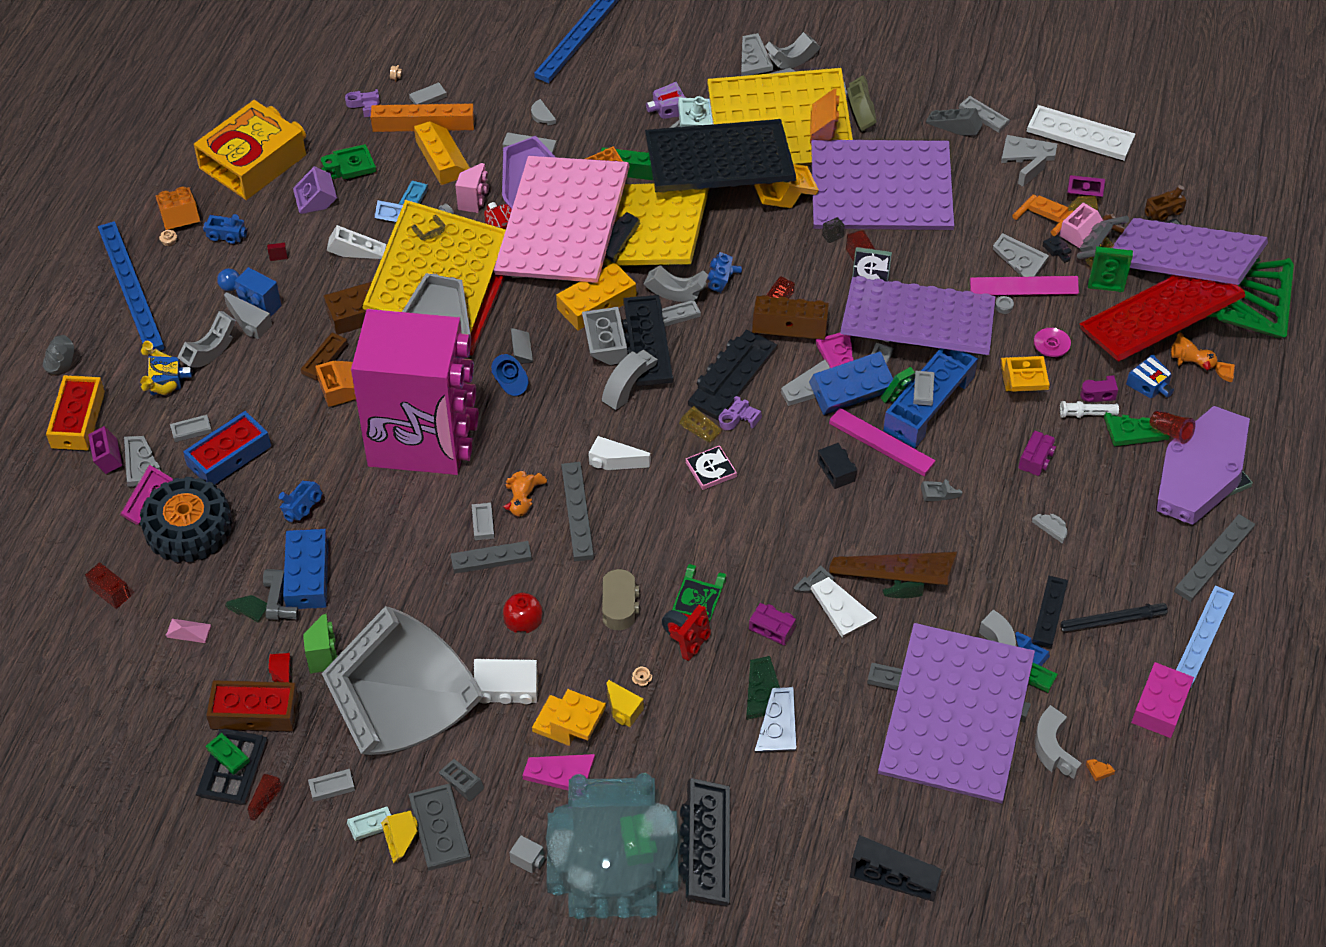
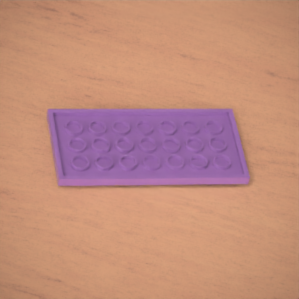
M1133 218L1111 248L1133 250L1130 268L1239 285L1268 244L1267 237L1242 234L1240 232L1235 233Z

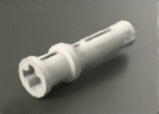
M1061 401L1060 404L1061 418L1066 416L1081 418L1083 415L1100 416L1104 415L1105 412L1118 416L1119 406L1117 404H1083L1081 401H1077V403Z

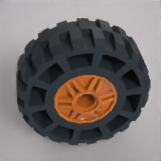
M175 478L168 483L164 482L158 489L155 488L150 493V497L146 498L143 503L144 507H142L140 512L141 527L145 540L151 547V550L155 554H160V557L166 560L172 559L174 562L181 563V561H186L188 563L206 558L207 555L215 553L218 547L225 543L226 537L231 532L232 517L225 494L221 489L217 488V485L212 482H206L202 478Z

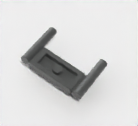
M1117 217L1095 224L1089 236L1083 240V244L1079 248L1082 252L1077 254V258L1080 260L1094 257L1096 246L1099 247L1114 225L1128 223L1129 217Z

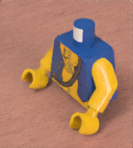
M144 341L141 353L143 355L151 354V356H148V376H143L140 381L143 391L150 389L151 395H167L181 388L182 378H192L191 367H181L179 358L164 354L157 349L153 350V344L150 341Z

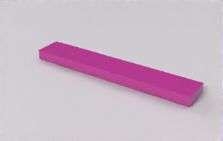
M1078 276L970 278V291L976 294L987 293L991 296L1079 294Z
M841 408L829 420V424L924 477L935 465L936 460Z

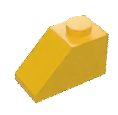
M608 680L606 683L607 696L612 716L619 724L631 727L644 710V699Z
M411 811L387 816L381 822L393 863H397L404 856L417 832V820L412 816Z

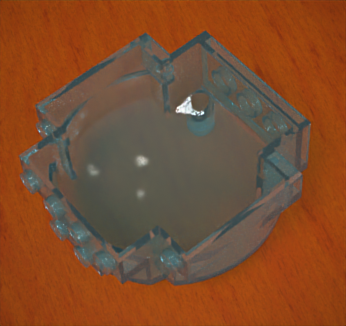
M641 773L636 778L587 779L584 775L576 774L569 779L568 804L556 807L553 813H548L546 835L547 893L554 895L569 893V917L577 919L592 916L597 918H607L608 916H618L620 918L640 916L648 918L657 915V891L663 893L678 891L677 811H670L667 805L655 803V778H652L647 773Z

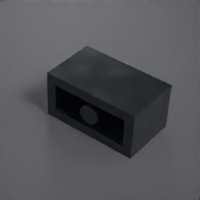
M839 443L818 450L817 463L834 489L855 482L857 467L853 462L851 463L847 451L842 449Z

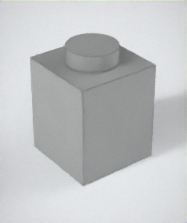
M523 836L519 837L509 852L511 863L532 874L536 868L542 866L545 860L543 847Z

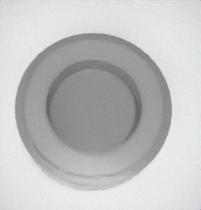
M1007 296L997 298L995 309L999 313L1008 314L1013 310L1014 302L1011 298Z

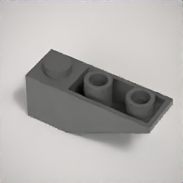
M976 108L935 110L930 113L926 120V124L961 136L977 135L983 125Z

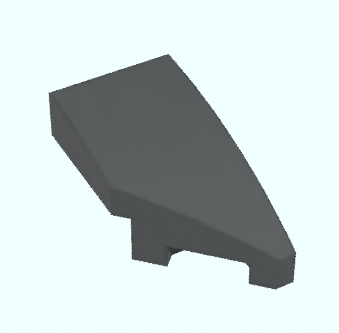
M946 479L943 483L923 481L921 484L924 501L948 500L961 497L962 491L954 489Z
M820 565L808 578L804 577L793 589L796 592L813 593L811 590L812 585L828 577L835 581V578Z

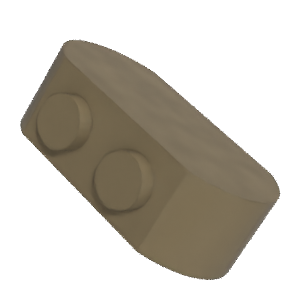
M612 570L603 577V623L613 630H625L631 627L635 622V614H639V602H635V597H639V585H635V577L626 570Z

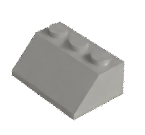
M613 307L582 312L590 356L609 365L619 364L627 356V346L619 308Z

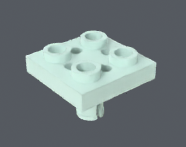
M700 96L678 99L680 127L713 124L709 99H704Z

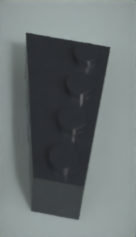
M859 835L852 857L850 878L934 902L942 869Z

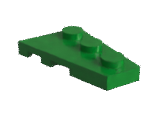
M911 367L895 375L881 397L885 404L889 401L895 402L914 380L915 372Z
M1107 412L1104 414L1114 446L1169 440L1170 433L1165 420L1145 417L1134 419L1129 418V415L1119 417L1112 416V413Z

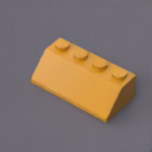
M430 121L414 126L416 143L440 185L458 180L461 172L470 169L447 128Z

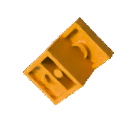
M793 164L796 181L755 184L754 186L762 204L792 208L801 193L816 195L819 189L808 166Z
M1044 356L1001 358L1000 364L1006 391L1049 390L1050 384Z
M567 689L562 699L549 695L532 726V732L568 746L571 745L575 736L588 741L606 708V703Z

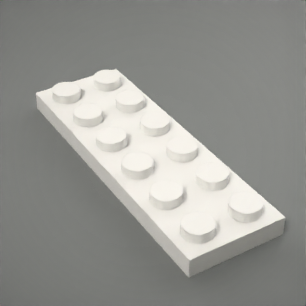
M1040 105L1037 106L1027 127V132L1125 161L1135 138V133Z

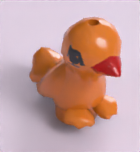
M1178 333L1177 339L1171 348L1172 358H1178V366H1181L1183 362H1195L1206 370L1216 366L1217 356L1213 351L1207 349H1200L1199 351L1191 341L1184 337V334Z
M525 471L514 473L511 478H507V484L505 485L507 489H512L513 498L503 507L506 510H510L515 516L525 515L532 505V499H528L527 496L535 486L546 484L547 479L541 473L535 476L532 474L527 475Z

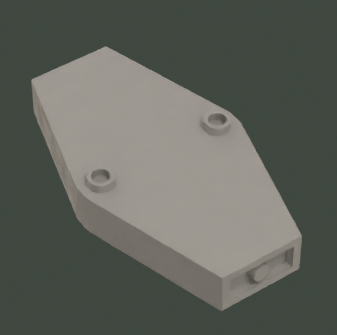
M426 273L402 312L460 317L462 334H470L462 280Z

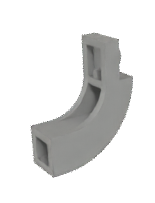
M804 32L788 47L779 48L771 42H768L765 46L769 51V58L778 67L783 69L794 68L805 63L820 49L817 42Z
M660 265L648 273L644 285L663 298L687 302L697 299L699 292L706 286L708 274L702 271L691 278H678Z
M219 311L206 336L197 342H184L177 358L189 367H201L211 363L230 344L233 338L230 333L236 320L225 312Z
M644 350L637 354L635 352L628 354L618 364L608 379L602 401L615 410L628 403L629 393L633 384L641 374L656 365L657 359Z
M992 610L981 622L979 633L988 640L1016 646V638L1011 625L1002 615Z
M1050 705L1039 720L1035 734V749L1040 761L1049 771L1053 772L1058 767L1063 774L1069 775L1074 779L1079 774L1082 763L1065 752L1059 746L1056 736L1065 727L1067 716Z

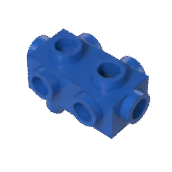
M236 214L232 215L231 218L210 215L203 226L206 237L212 241L222 239L233 244L241 242L242 238L247 236L244 220L239 219V216Z
M721 252L717 254L716 258L713 257L710 263L712 270H710L707 280H709L708 288L721 293L728 282V277H731L732 273H741V266L731 265L733 257Z
M302 480L290 495L281 492L279 499L284 502L280 509L284 513V518L289 522H293L308 515L312 505L321 499L323 493L320 490V486L316 482Z

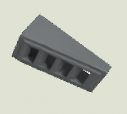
M455 759L439 771L440 776L468 801H471L484 789L481 779ZM457 768L458 770L450 776V774Z

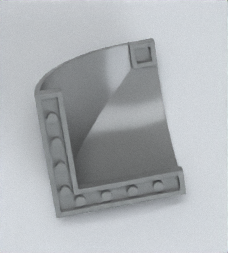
M387 606L376 615L322 673L360 753L367 755L396 752L425 742L457 723L484 697L469 669L442 638L410 615Z

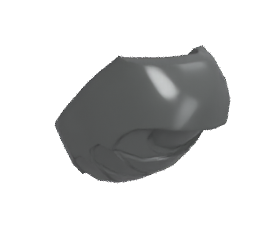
M55 336L46 350L43 368L49 374H61L68 372L70 369L74 345L67 336Z

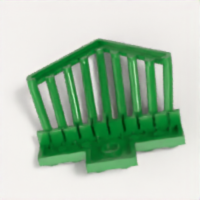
M1257 258L1238 286L1242 285L1277 296L1280 299L1279 306H1275L1244 290L1246 296L1244 298L1275 313L1278 317L1277 323H1273L1240 300L1207 317H1215L1219 321L1281 339L1287 336L1294 264L1290 258L1260 262V258ZM1283 267L1281 272L1253 271ZM1246 277L1279 279L1281 281V288L1276 289L1247 280Z

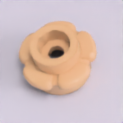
M399 65L392 66L390 79L397 81V78L401 79L402 69H399Z
M165 230L161 233L159 239L165 246H171L176 243L177 235L173 230Z
M638 667L634 670L632 681L635 684L646 686L648 682H651L652 675L646 667Z

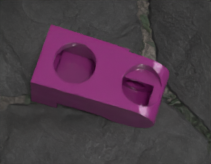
M1114 375L1107 376L1104 381L1086 380L1083 382L1080 392L1081 399L1086 402L1116 400L1118 387Z

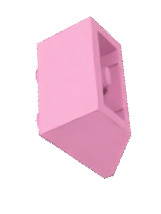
M481 163L459 174L456 183L458 210L478 213L480 207L484 205V195L489 190V184L486 183L488 172L485 171V164Z
M1082 203L1062 222L1060 237L1080 248L1083 240L1091 233L1092 227L1103 221L1097 210Z

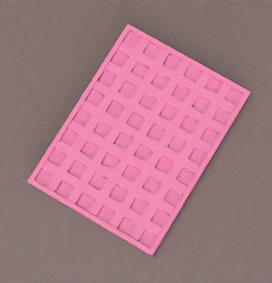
M528 156L495 264V275L598 283L629 171V163Z

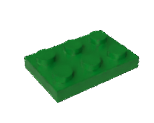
M1096 246L1088 288L1124 292L1133 250Z

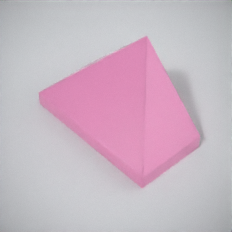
M172 619L166 636L167 638L206 643L212 626L211 624Z

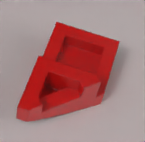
M290 653L269 655L268 669L272 681L290 682Z

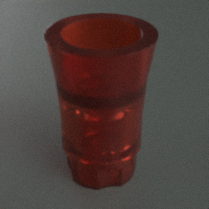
M1155 411L1150 418L1152 428L1173 437L1183 444L1187 443L1195 432L1196 424L1193 418L1181 417L1162 411Z

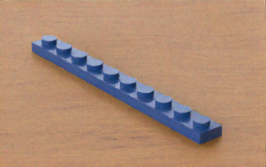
M596 0L535 71V78L550 83L619 0Z
M115 221L98 226L99 233L142 344L144 341H150L153 344V350H163V342Z

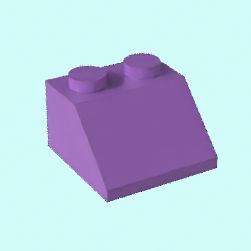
M315 166L293 188L298 210L301 214L327 209L337 198L331 174Z

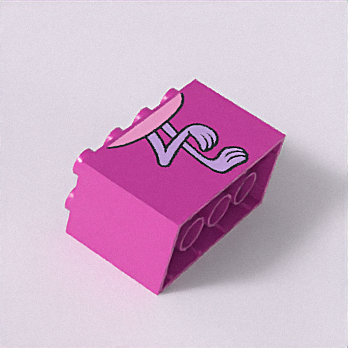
M373 309L366 310L351 372L368 467L458 475L461 460L470 461L472 438H467L469 430H477L479 411L478 408H470L474 407L476 399V385L467 384L472 382L474 363L471 359H465L470 354L471 335L462 334L460 317Z

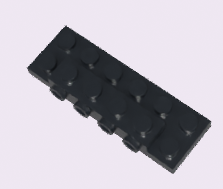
M649 295L623 298L625 319H622L623 330H627V333H624L626 344H629L627 355L631 352L637 354L644 350L657 359L654 367L637 378L635 381L636 386L673 383L660 296Z
M747 329L740 337L737 336L734 340L730 339L726 345V350L724 352L720 351L717 355L715 364H709L706 375H700L698 378V389L688 400V406L719 421V415L724 409L728 410L733 405L734 397H739L775 353L778 344Z
M690 778L687 782V801L680 808V816L684 817V822L679 830L680 836H683V842L679 847V855L683 856V862L679 866V875H683L682 882H686L685 898L727 906L729 904L730 786Z

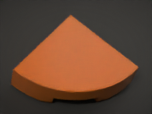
M1217 362L1215 366L1216 373L1225 381L1232 383L1235 365Z
M1095 759L1086 761V766L1095 781L1115 774L1114 768L1109 764Z

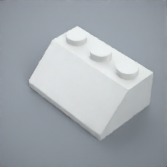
M474 659V679L484 696L479 702L485 704L490 702H501L503 704L537 703V660Z

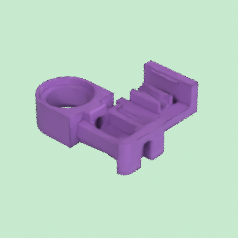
M375 89V91L360 93V91L350 92L345 95L346 106L350 108L365 106L363 108L364 117H371V105L380 104L378 90Z
M736 396L734 397L733 405L728 410L724 409L719 415V425L723 430H731L739 423L740 419H744L745 421L748 420L751 428H754L762 418L760 410L750 407L747 400L741 401V398ZM724 419H732L730 423L723 422Z

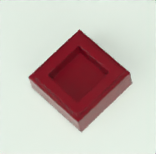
M285 243L267 244L270 261L288 259Z

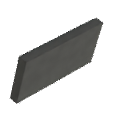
M450 783L410 793L409 799L414 817L417 820V829L428 871L471 860Z

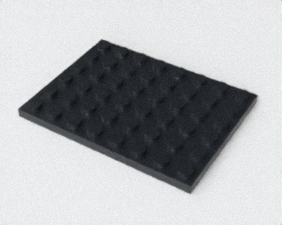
M781 119L645 130L655 192L665 193L667 191L701 190L703 188L796 181V173Z

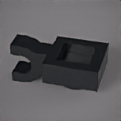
M1058 235L1043 241L1042 246L1052 256L1058 255L1064 263L1070 261L1071 258L1068 254L1072 253V250Z

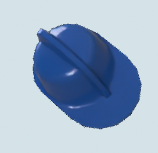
M508 354L497 356L491 368L498 383L507 394L512 396L523 394L528 387V376L520 362Z

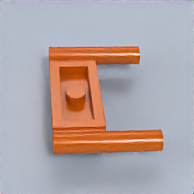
M1032 195L1012 217L1017 220L1029 209L1032 212L1059 222L1051 230V234L1056 236L1061 231L1062 222L1073 210L1069 211V207L1040 195L1038 197Z

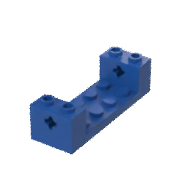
M940 348L921 370L934 372L932 406L913 404L914 378L886 411L883 431L916 448L926 435L927 422L958 386L965 389L974 379L978 358L964 351Z

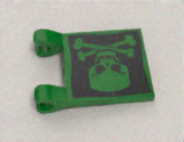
M688 564L672 610L691 615L697 606L701 605L706 607L708 621L710 622L726 583V574L719 572L715 585L693 579L696 574V566Z

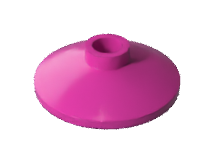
M1045 328L1036 333L1034 346L1045 356L1059 357L1069 351L1071 340L1060 329Z

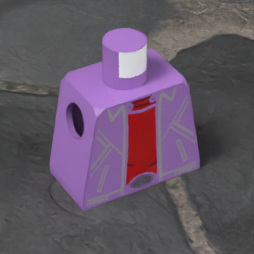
M677 82L653 92V101L646 103L649 113L657 111L663 119L679 117L678 99L685 98Z

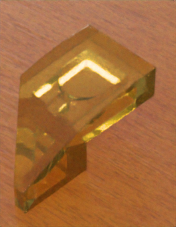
M1096 196L1077 197L1068 206L1069 211H1074L1082 203H1085L1098 211Z

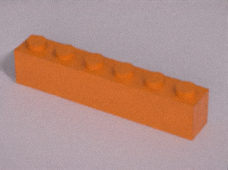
M473 104L371 105L373 132L414 131V126L429 121L447 128L448 131L474 130Z

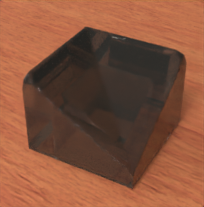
M838 217L823 223L822 236L828 243L844 237V223Z

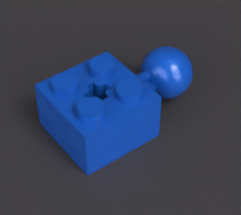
M248 267L239 275L236 270L227 268L218 274L217 282L221 289L224 291L236 290L239 299L270 313V317L282 306L277 282Z

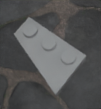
M144 436L124 437L127 486H137L149 465L159 471L160 467L155 461Z

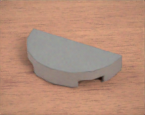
M541 99L537 100L531 109L533 119L537 123L556 124V119Z
M1038 514L1032 518L1034 524L1063 544L1067 536L1065 522L1060 517L1054 514Z

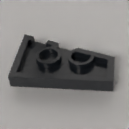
M626 212L614 222L605 258L613 263L617 261V255L624 250L625 243L628 239L632 238L640 225V220L637 217Z

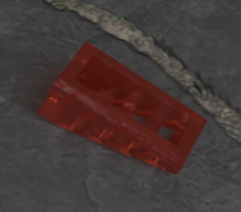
M780 276L767 296L773 298L786 297L789 299L794 293L795 283Z
M268 774L262 776L247 809L250 820L255 821L280 791L282 786L278 777Z

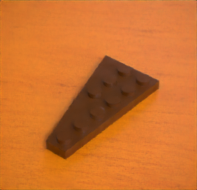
M957 552L833 557L829 566V573L948 585L957 560Z

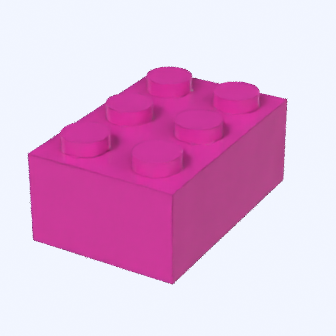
M1154 662L1131 723L1171 738L1194 677Z

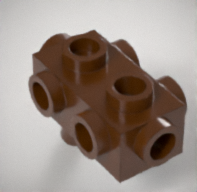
M1178 185L1173 191L1147 199L1144 209L1146 216L1152 217L1153 220L1160 219L1162 221L1171 214L1180 215L1184 211L1187 201L1185 196L1181 194L1184 187Z

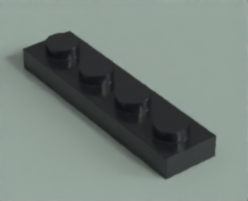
M1048 576L1032 644L1052 649L1068 580Z

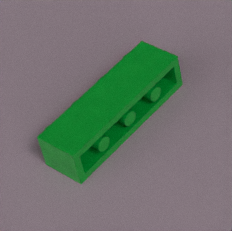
M616 149L622 161L629 163L628 178L653 180L648 153Z

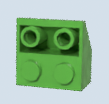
M323 614L303 634L310 674L324 672L337 658L332 622H328L326 614Z

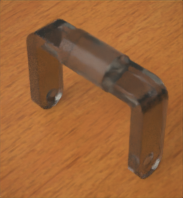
M433 215V219L440 227L426 234H423L415 224L412 225V230L421 240L425 241L436 237L445 231L446 225L437 215Z

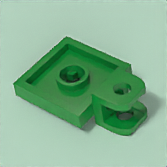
M366 144L333 151V154L321 158L322 170L326 172L332 171V179L341 178V176L342 179L376 172V166Z

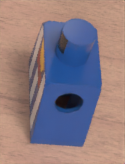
M1154 355L1148 357L1129 372L1126 385L1149 398H1154L1159 393L1168 398L1174 392V388L1169 385L1172 376L1171 372Z

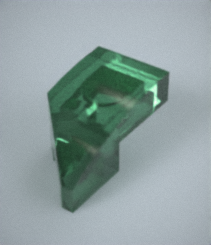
M895 580L893 587L885 588L882 591L885 597L915 598L923 595L924 583L914 581L901 583L900 580Z
M253 595L227 601L225 607L238 615L243 613L258 623L266 611L267 603Z

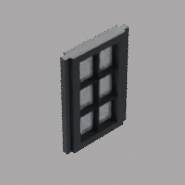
M219 729L217 736L221 733L249 757L250 762L233 775L210 754L196 796L239 805L246 804L268 738L258 734Z

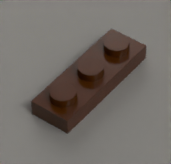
M332 332L303 365L301 374L317 381L315 366L334 361L348 344L347 339Z

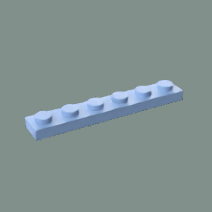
M1218 586L1214 587L1176 669L1194 677L1191 688L1234 593Z

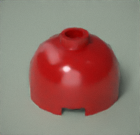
M524 592L516 593L505 602L503 608L504 624L515 633L517 631L530 633L536 630L542 622L543 612L541 603L531 594Z

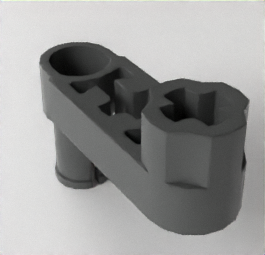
M264 570L263 585L270 587L266 619L280 620V618L297 620L299 615L298 607L281 606L284 591V570Z

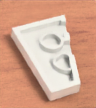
M829 577L811 586L813 594L842 638L876 621L877 617Z

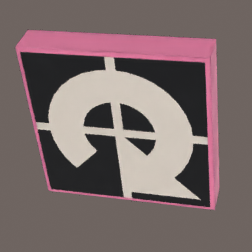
M720 446L686 458V464L702 490L737 477V472Z

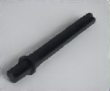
M1148 603L1142 607L1063 620L1060 622V627L1063 632H1070L1143 618L1150 620L1155 616L1166 615L1168 608L1165 603L1154 605Z

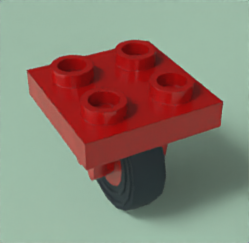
M698 605L691 615L669 610L662 618L663 628L671 638L679 642L682 658L688 661L693 655L698 653L702 643L710 637L711 630L706 607Z

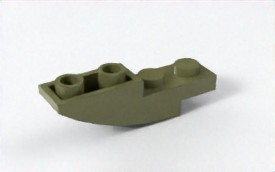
M864 75L849 83L850 87L847 88L854 115L862 131L876 123L874 104L870 99L867 79Z

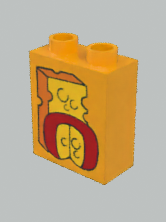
M253 100L196 141L194 149L199 169L243 199L248 200L306 156L304 146L306 133L299 123L295 121L289 123L283 119L274 107L269 106L266 108L256 100Z

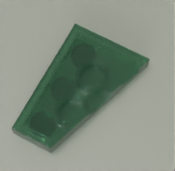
M770 656L750 660L746 720L765 716L772 688H780Z

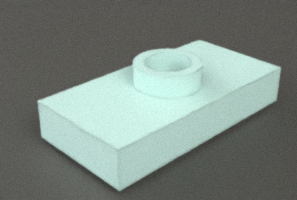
M384 807L348 819L347 824L354 840L383 832L381 822L387 816H390L391 813L388 807Z

